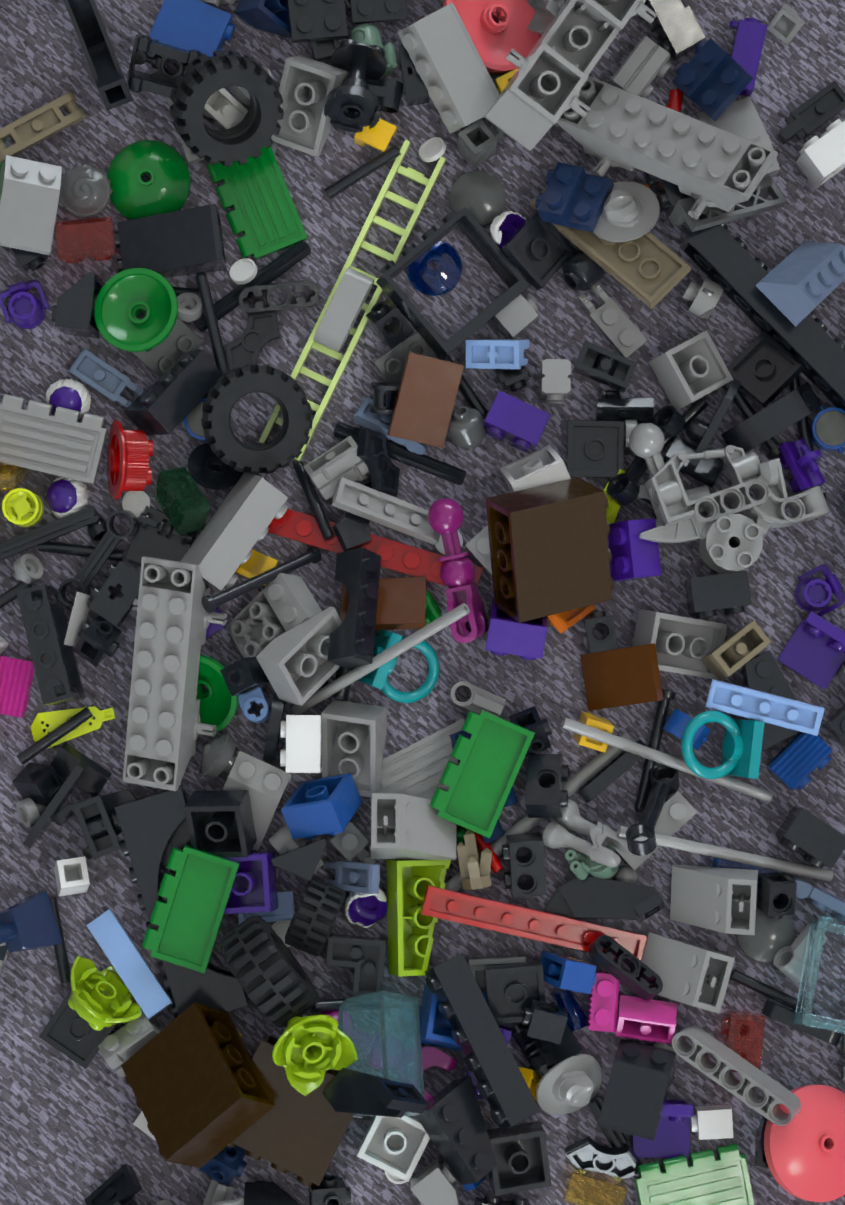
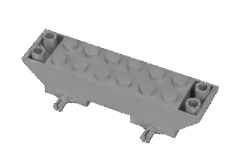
M567 0L526 58L513 48L510 50L506 59L517 66L518 70L484 117L530 152L547 131L557 123L566 110L572 108L583 118L588 114L587 112L591 108L580 101L578 96L581 87L588 79V75L631 17L638 14L651 24L654 18H656L657 13L644 4L646 0Z
M588 76V79L581 87L578 96L580 101L591 108L587 112L588 114L583 118L570 108L557 121L559 126L583 146L585 153L595 156L600 160L592 171L593 175L603 177L610 166L621 167L631 172L634 168H637L678 185L681 193L694 198L695 203L688 211V214L695 219H699V216L707 206L717 207L729 212L734 204L748 201L778 156L777 151L752 142L744 136L742 138L741 135L737 136L652 102L650 99H646V97H640Z
M147 556L142 557L139 596L133 602V605L136 606L132 607L133 611H137L129 710H125L123 714L125 716L123 721L128 723L122 782L177 791L191 756L195 755L196 741L199 735L212 737L216 735L217 731H214L217 729L216 725L201 723L199 715L200 699H196L201 645H204L206 642L207 628L210 623L225 625L227 614L208 613L203 608L202 598L210 595V588L205 587L198 564Z

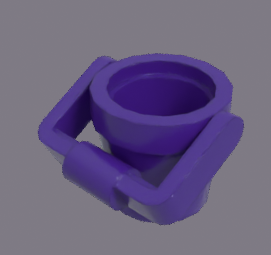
M36 279L28 282H18L0 292V306L7 323L13 322L22 329H34L39 326L45 318L46 309L50 308L42 285ZM37 287L41 298L27 291ZM12 296L8 304L9 309H7L3 298Z
M822 564L797 577L800 582L794 590V599L801 610L805 612L812 611L821 617L845 603V596L841 590L843 588L836 575L832 574L827 565ZM821 570L825 580L809 576ZM832 593L835 594L839 602L826 608L831 601Z

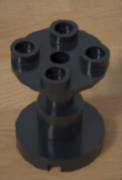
M352 39L344 40L341 46L332 54L331 65L349 71V78L342 83V86L331 90L326 96L324 115L325 117L328 115L331 118L330 123L336 128L348 132H362L363 127L369 126V129L375 127L379 122L381 103L378 97L369 90L370 87L365 82V78L372 80L380 79L386 72L387 61L385 59V51L380 47L357 43Z

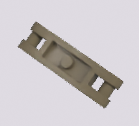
M68 92L1 128L0 163L3 164L6 155L14 157L71 125L78 124L84 120L87 115L82 108H78L75 103L77 99L74 94ZM66 108L69 115L64 117L60 109ZM10 137L14 144L7 148L3 140Z

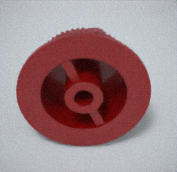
M119 420L112 422L107 445V479L109 492L113 500H118L122 491H143L146 485H151L152 469L149 468V457L153 455V441L147 440L144 430H123Z

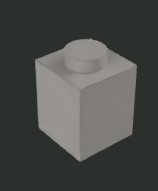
M520 294L495 315L494 321L510 339H515L538 320L539 315L536 312L539 309L529 297L524 299Z

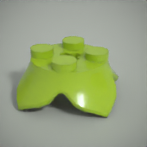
M80 956L76 957L71 969L70 980L72 990L71 996L68 999V1005L80 1017L86 1020L91 1028L100 1031L104 1027H110L117 1023L136 1020L142 1015L140 1006L132 1002L133 995L113 966L97 971L95 964L90 959Z
M330 1015L296 1016L291 1018L288 1022V1027L284 1030L272 1051L274 1063L277 1066H284L291 1086L304 1096L310 1094L322 1084L327 1070L339 1071L342 1068L349 1067L358 1060L353 1042L338 1028L339 1023Z

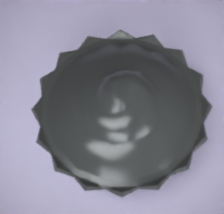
M74 165L71 170L65 171V175L61 179L59 202L64 205L65 211L71 212L73 216H81L83 218L96 216L99 212L104 211L106 205L110 202V195L112 193L110 187L111 180L106 177L105 171L99 170L96 165Z
M230 730L222 731L221 735L204 746L201 756V767L199 768L200 772L198 773L200 777L208 776L215 778L222 771L227 773L233 766L237 753L234 752L236 741L230 735Z

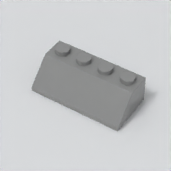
M453 2L398 32L403 46L412 59L417 73L420 75L430 98L433 100L441 116L442 122L450 134L481 119L487 114L500 94Z

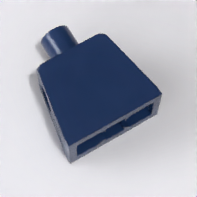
M47 891L28 896L0 912V944L6 943L9 952L39 949L63 943Z

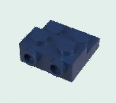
M710 38L708 41L701 42L696 47V55L689 63H684L678 67L676 71L677 77L673 82L712 120L716 121L754 78L720 44Z
M558 162L555 170L550 169L548 171L546 190L544 193L537 195L535 207L543 222L593 233L602 214L604 203L614 187V183L610 178L586 174L583 167Z

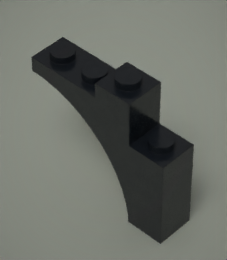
M63 0L106 110L133 101L95 1Z

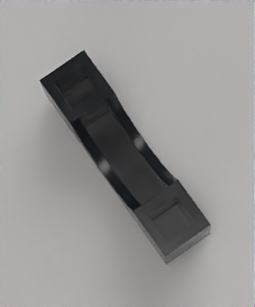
M363 547L337 553L335 580L346 586L349 593V607L343 622L330 633L327 661L346 669L369 665L373 662L381 556Z

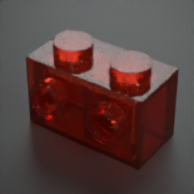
M112 217L56 222L55 229L59 260L65 259L66 263H79L83 261L82 258L94 257V261L111 259L110 255H116Z
M728 1010L727 1017H722L721 1034H725L724 1045L760 1070L765 1016L759 1013Z

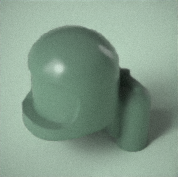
M362 23L355 26L350 33V39L357 43L382 48L385 51V59L387 61L384 76L393 74V68L398 66L395 46L391 42L383 45L380 31L375 25Z
M609 845L606 846V848H608V849H610L611 851L615 852L614 849H613V847H611V846H609ZM568 850L565 853V858L570 863L571 871L579 880L586 879L588 873L596 878L610 879L619 869V865L617 867H609L596 863V861H591L590 857L586 854L576 853L574 850Z

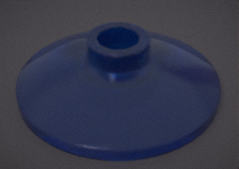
M439 241L406 268L407 276L410 283L419 292L430 296L443 295L451 291L461 278V258L451 245ZM431 262H438L440 268L432 271L429 268Z

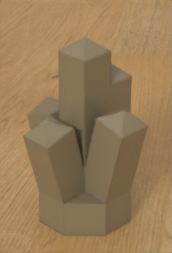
M467 830L464 833L465 843L460 842L457 845L463 890H476L492 886L490 874L492 851L488 848L482 850L480 860L475 832Z

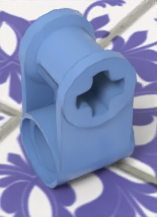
M262 687L246 695H238V703L247 719L258 724L268 720L271 708ZM254 703L264 706L260 710L261 715L259 717L255 714H250L254 709Z

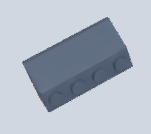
M804 241L755 286L796 327L845 280V247L839 243Z

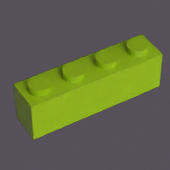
M386 859L389 974L398 977L426 975L425 971H427L434 940L432 935L438 918L422 915L420 911L427 885L445 889L446 883H444L451 860Z

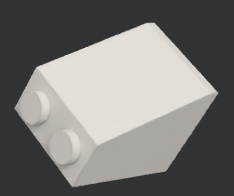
M550 444L499 468L510 492L571 479L563 459Z

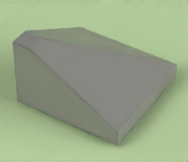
M784 4L767 26V30L788 46L805 22L788 4Z

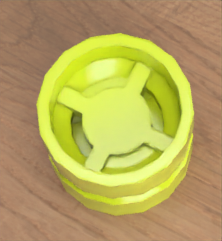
M17 488L5 495L2 502V511L8 521L20 527L29 528L41 521L44 515V504L35 493L25 488Z

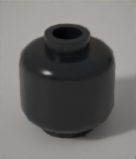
M582 250L577 251L565 261L562 268L564 282L575 291L590 289L604 274V269Z

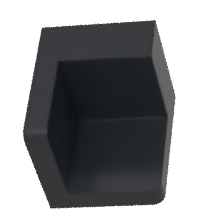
M28 763L13 780L23 799L29 797L35 804L47 806L63 785L62 780L52 765Z

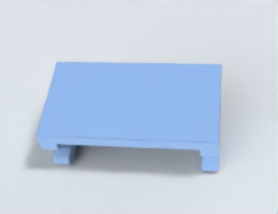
M466 340V368L521 369V366H526L528 363V359L524 358V350L529 348V340Z

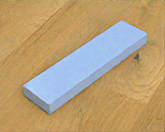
M712 679L705 706L818 736L825 709L824 707Z
M108 909L86 925L149 1020L173 1004V1001L111 909Z

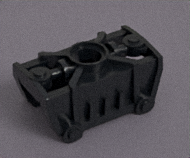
M137 34L134 40L127 85H129V89L132 92L139 93L144 90L170 98L171 91L178 89L175 83L179 75L184 77L187 73L185 67L190 62L193 66L199 63L198 57L203 55V53L196 49L189 51L161 43L157 39L150 38V36ZM147 52L155 54L154 57L149 56ZM168 59H174L179 63L180 69L178 73L172 74L166 69V61ZM148 62L152 63V68L159 70L148 74L135 70V65H142Z

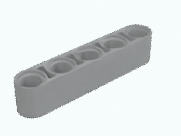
M696 1025L686 1026L673 1037L672 1048L678 1056L778 1126L787 1125L800 1113L801 1102L794 1093ZM684 1036L691 1039L693 1046L686 1043ZM708 1053H711L715 1056L717 1063H714L709 1059ZM732 1070H735L739 1073L741 1080H738L733 1076ZM756 1087H759L763 1090L765 1097H762L757 1093ZM780 1104H783L788 1108L789 1114H786L781 1110Z

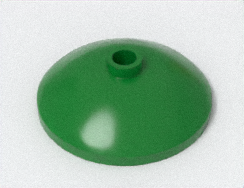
M143 140L126 146L114 157L107 173V178L111 180L110 187L112 193L110 199L115 208L130 220L179 211L185 204L190 192V173L185 160L174 148L159 141ZM144 174L152 176L149 182L142 181Z
M145 268L124 270L110 278L100 290L95 303L96 325L101 335L111 345L127 352L149 350L163 342L175 326L178 317L176 293L171 284L155 271ZM145 311V317L143 319H138V315L141 312Z
M200 654L196 699H200L199 715L201 723L216 725L217 729L214 731L218 732L225 728L234 718L238 708L239 696H231L220 672L225 667L216 660Z

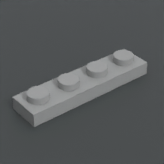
M344 477L338 480L331 506L433 545L439 541L440 534L435 532L428 523V510Z

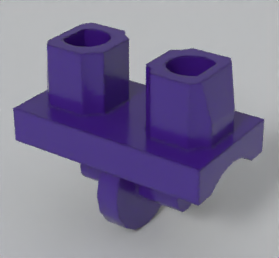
M803 438L789 443L785 442L779 446L781 453L777 458L780 459L781 467L783 469H790L793 474L789 482L793 492L808 490L825 483L819 470L820 468L816 463L822 457L820 450L811 452Z

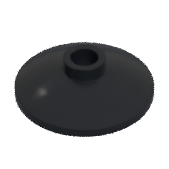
M208 443L196 447L188 458L187 466L190 476L196 483L208 489L223 490L237 484L243 475V471H237L221 461Z

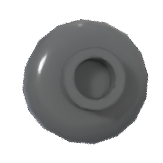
M466 406L458 407L453 411L448 427L452 443L464 450L478 447L486 436V428L481 413L477 409Z

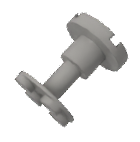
M728 514L718 518L710 526L706 538L699 539L698 551L702 561L710 570L719 574L738 572L750 567L758 560L762 551L763 537L761 528L752 519L742 514ZM729 539L731 540V544L735 546L734 548H732L729 545Z

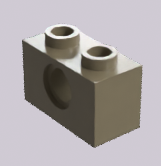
M753 620L731 635L702 660L715 677L721 681L731 676L772 642Z

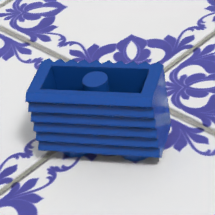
M799 732L766 767L789 790L794 791L796 787L801 790L811 781L812 778L809 774L815 768L821 770L830 762L831 757L829 754L833 750L820 736Z

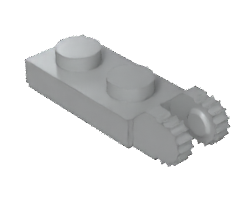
M596 283L591 289L594 295L602 301L603 305L596 310L589 298L584 294H580L577 299L590 314V319L623 357L628 358L645 344L647 339L612 298L609 299L606 292Z

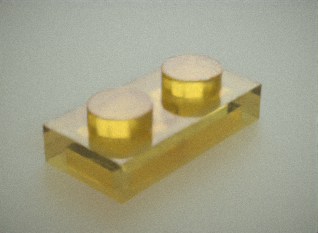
M0 463V490L10 491L13 490V487H17L26 478L27 469Z
M572 1171L564 1200L578 1205H623L627 1187Z

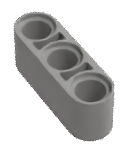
M348 267L315 333L314 341L338 353L341 351L373 286L374 279Z

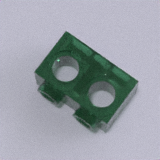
M180 467L160 471L153 496L178 535L203 530L210 504L187 469Z

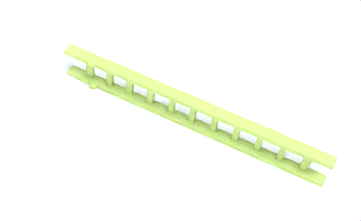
M406 139L400 149L401 155L396 158L291 374L295 381L300 373L329 387L320 405L307 400L310 403L311 410L315 411L316 414L312 421V429L309 430V441L307 445L304 444L299 457L294 458L298 462L301 461L369 321L365 315L377 304L383 292L376 283L378 278L353 267L352 264L360 248L389 262L393 260L395 264L397 263L401 255L400 253L403 251L446 162V158L440 157L430 179L410 167L405 168L401 166L411 145L410 141ZM397 173L426 187L418 204L388 191ZM384 198L413 211L406 229L376 216ZM372 223L401 236L394 254L364 241ZM350 267L374 279L373 285L377 286V289L369 305L364 303L361 309L365 312L357 329L352 327L349 335H352L353 338L345 355L313 339L346 270ZM312 348L341 362L332 380L303 367ZM278 403L259 440V443L265 445L274 425H283V419L279 417L281 407Z

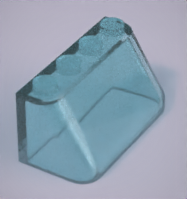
M379 991L348 998L343 1001L339 1008V1029L353 1042L358 1058L355 1063L347 1068L397 1082L413 1084L424 1098L418 998L388 991ZM406 1112L403 1116L420 1115V1113ZM352 1114V1115H359V1116H374V1115Z

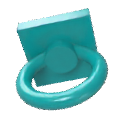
M375 630L373 657L408 636H401L387 630ZM425 640L412 647L425 655L428 662V675L425 682L418 689L411 692H402L395 689L387 678V675L391 674L395 668L398 656L357 681L381 689L388 698L396 702H417L425 698L435 687L440 672L439 659L435 650Z
M720 711L702 712L687 724L681 740L683 759L689 769L702 778L717 779L729 775L758 779L765 722L732 719L729 715ZM708 722H717L725 727L721 765L714 768L705 767L700 764L693 752L694 736L697 730Z

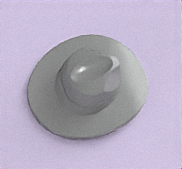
M615 182L610 195L604 203L602 214L593 233L602 240L618 243L635 240L644 236L655 226L659 219L660 205L656 195L648 187L636 182Z
M578 1054L552 1067L541 1078L536 1088V1101L543 1111L554 1115L568 1114L585 1107L590 1103L591 1099L596 1097L601 1087L602 1072L598 1061L589 1054Z

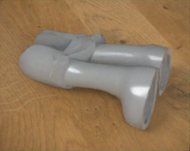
M568 799V807H563V817L557 818L558 823L550 822L542 836L544 845L549 848L564 847L586 854L590 857L591 861H596V863L609 867H617L621 862V858L615 852L606 848L607 845L622 852L628 851L626 838L617 837V832L610 829L606 824L603 825L598 821L596 825L580 816L578 804L571 799ZM566 829L591 837L593 843L569 833Z

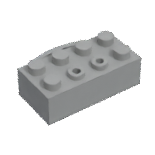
M245 472L180 562L198 564L203 581L222 591L224 587L226 589L231 588L238 578V575L234 572L240 564H244L252 554L251 549L257 540L260 541L266 536L270 522L274 517L280 519L287 511L288 506L285 504V501L288 497L264 478Z

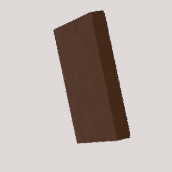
M408 351L387 434L443 448L464 365Z
M426 577L379 578L375 630L420 629L426 626ZM342 583L340 619L343 622L349 607V593L346 586Z
M655 643L580 655L588 711L664 700Z

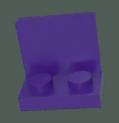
M806 612L779 655L778 661L821 689H826L845 659V632L814 612Z
M666 1100L654 1141L632 1135V1150L638 1158H674L682 1155L689 1158L690 1117H693V1104L691 1101Z

